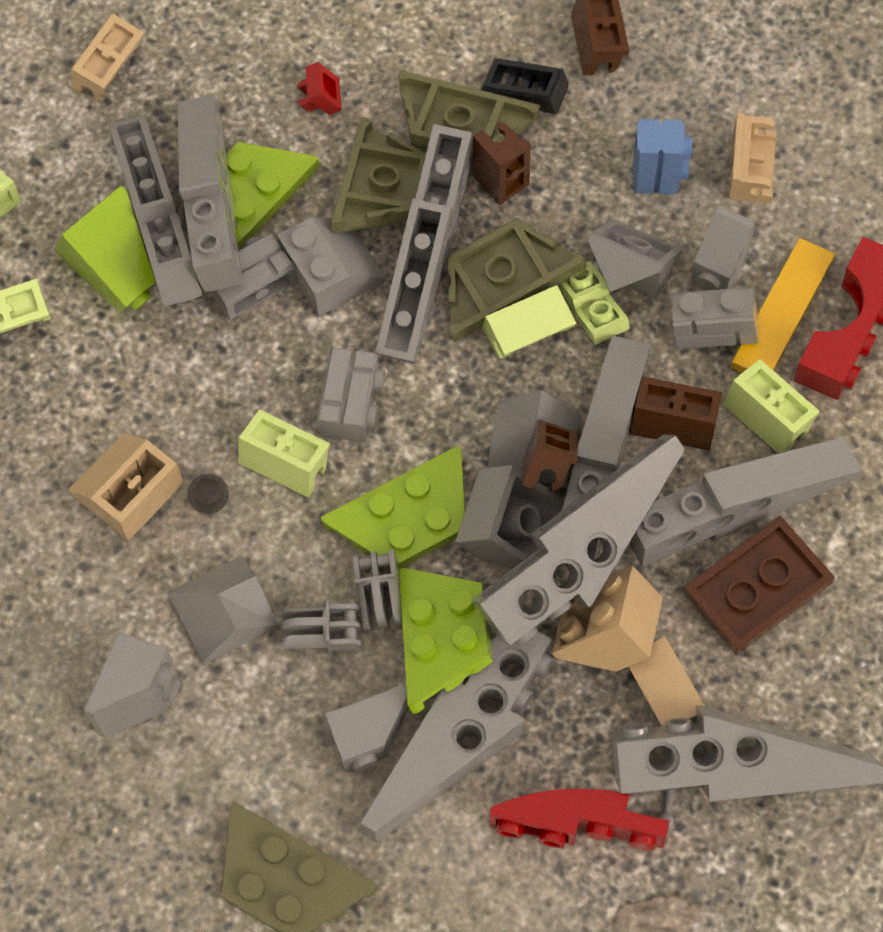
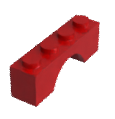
M862 237L851 258L841 285L855 302L858 317L850 325L840 330L830 332L815 331L798 364L794 382L837 401L844 387L852 390L861 368L856 366L860 355L868 357L875 343L877 335L871 333L875 324L883 326V245L865 237Z

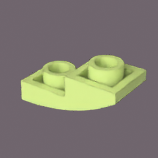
M589 261L586 263L587 268L558 283V286L577 320L594 345L610 339L612 335L616 336L629 330L630 326L628 317L611 297L605 279L592 262Z

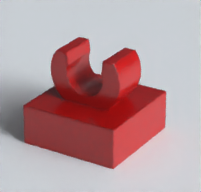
M319 62L306 66V79L301 80L297 84V88L306 94L307 97L299 100L298 105L306 111H314L319 107L328 115L342 110L339 78Z

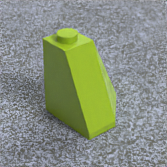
M121 185L64 232L54 248V251L120 313L129 306L136 311L152 297L148 290L156 282L127 191Z

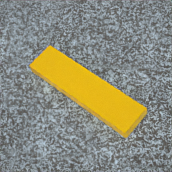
M799 238L758 313V343L741 345L731 363L732 369L743 373L760 359L773 371L775 370L830 268L835 253Z

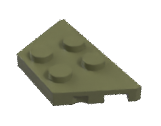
M403 70L399 72V88L410 142L414 145L428 148L433 124L472 132L473 135L482 130L490 136L493 142L500 143L505 140V136L499 133L498 123L508 125L519 135L539 117L540 105Z
M361 117L332 218L331 232L340 233L407 222L412 198L415 199L426 152L416 146L406 144L402 138L392 132L387 136L372 128V121L370 119Z
M517 218L449 255L448 274L450 276V286L448 287V302L450 304L451 316L449 333L454 342L482 327L487 315L547 290L587 268L584 258L577 253L574 255L558 246L557 241L547 235L534 232L531 226Z
M235 802L231 805L221 895L225 902L276 932H316L325 923H331L345 914V910L366 896L369 898L376 893L378 885L241 805Z

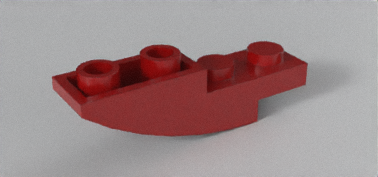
M583 788L556 789L520 796L491 807L489 814V827L496 828V833L515 839L521 838L522 834L539 838V843L553 848H564L565 844L574 846L577 830L580 829L585 830V835L592 839L611 841L612 837L629 840L628 844L636 849L653 851L655 846L664 847L670 821L626 811L630 794Z

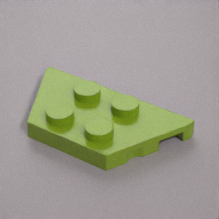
M237 142L227 152L226 158L237 223L235 232L238 251L241 250L244 242L252 238L320 167L319 158L314 155Z
M459 445L321 516L323 527L330 532L333 530L351 541L353 547L363 553L371 554V552L377 551L378 555L388 554L389 549L394 548L398 569L454 541L457 538L465 514L462 453Z
M399 569L407 704L412 714L419 713L425 709L422 702L443 688L448 693L462 684L467 676L476 674L493 663L489 624L471 601L485 590L482 583L414 569Z

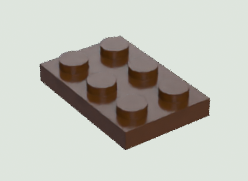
M779 516L685 585L683 593L737 656L833 584L835 577L787 522Z

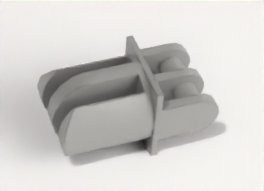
M389 549L388 554L378 555L377 551L371 552L370 557L360 558L359 554L353 555L354 583L358 587L363 631L373 630L369 593L373 595L374 611L379 628L389 627L387 590L390 592L395 625H402L399 569L395 549ZM390 566L391 574L381 575L380 567ZM372 569L373 577L363 578L362 570Z
M326 600V606L283 608L282 617L286 621L282 624V633L285 635L282 639V649H328L329 654H332V651L360 649L361 641L357 639V632L361 630V623L357 622V614L361 613L360 605L351 603L330 604L329 600ZM332 616H344V621H332ZM332 633H344V639H332Z

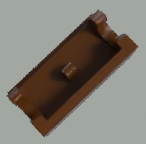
M576 0L571 11V19L583 76L594 75L598 70V65L604 62H609V73L616 71L623 57L628 55L630 51L619 0Z
M498 123L499 133L505 136L503 142H493L490 136L482 130L473 136L474 178L499 205L530 185L531 144L527 139L522 141L504 123Z
M642 376L634 410L631 435L656 440L662 435H676L682 445L710 450L722 392Z
M538 419L523 458L522 486L533 489L540 480L539 475L541 471L551 469L556 474V478L552 481V491L555 492L560 489L565 481L570 465H575L578 458L577 432Z

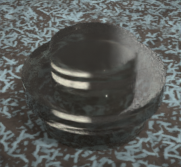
M202 474L196 477L188 488V499L191 506L203 514L218 512L226 505L229 498L226 482L214 474Z

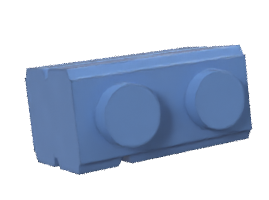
M640 119L637 122L633 157V190L636 194H653L654 191H657L658 194H676L679 191L680 180H688L689 159H691L692 136L685 135V123L682 120H663L660 123L658 119Z

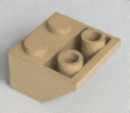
M123 433L68 489V492L129 541L184 482L178 464L147 439Z
M633 565L618 572H611L590 607L578 604L574 598L570 600L572 606L561 615L551 654L556 659L614 672L649 659L663 597Z

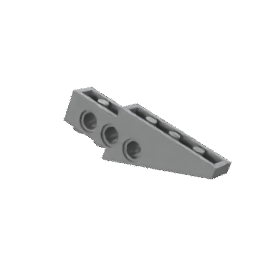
M215 94L178 102L179 192L184 201L193 269L205 293L243 284V277L235 232L237 223L218 101Z
M145 114L109 124L108 126L163 306L184 303L190 299L202 296L197 275L193 269L192 258Z
M433 124L415 199L412 198L375 350L376 354L412 363L416 362L460 220L458 215L473 158L474 135L472 132Z
M611 336L579 441L578 458L573 467L562 510L621 466L651 344ZM598 537L592 539L587 547V554L591 560H595L600 544Z
M662 435L530 534L529 536L539 549L471 600L501 642L509 646L514 642L516 645L525 643L538 632L535 626L547 617L555 619L565 613L572 606L570 602L572 598L578 604L590 607L685 450L676 435ZM598 537L603 544V551L597 559L591 560L587 554V547L592 539ZM565 563L569 569L568 580L564 584L557 586L553 580L554 569L558 565ZM532 589L536 598L535 604L530 610L522 611L519 607V597L524 591Z
M844 437L710 471L703 474L702 481L654 501L629 543L639 563L644 567L712 536L714 540H718L861 477L863 470Z
M537 632L525 643L516 645L514 642L509 646L501 642L495 634L491 641L493 663L478 673L471 674L465 685L460 684L448 693L444 688L441 690L360 822L362 834L379 842L522 735L524 732V718L515 714V712L522 714L525 711L534 693L530 690L531 685L537 676L542 679L546 676L555 657L550 654L551 638ZM508 664H515L522 668L523 672L517 677L510 678L505 676L501 669ZM487 699H494L501 703L502 708L495 713H486L479 706ZM465 735H474L480 739L481 743L476 748L467 750L458 745V740Z
M696 705V723H692V720L687 718H675L667 720L665 722L666 726L648 728L646 723H629L623 725L620 731H611L615 779L621 794L703 785L706 796L712 802L883 783V765L873 754L702 705ZM747 736L756 738L755 745L751 750L747 752L736 751L737 744L742 738ZM710 741L713 743L710 753L706 756L696 757L692 755L694 747L699 742ZM667 746L670 748L669 754L664 760L656 762L649 759V754L655 747Z

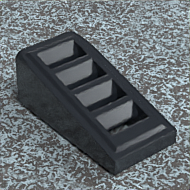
M494 58L481 89L482 91L540 105L539 111L558 114L569 83L562 68ZM504 73H508L509 76L505 85L500 84ZM519 77L523 78L520 86L516 87ZM534 82L537 83L535 90L531 89Z

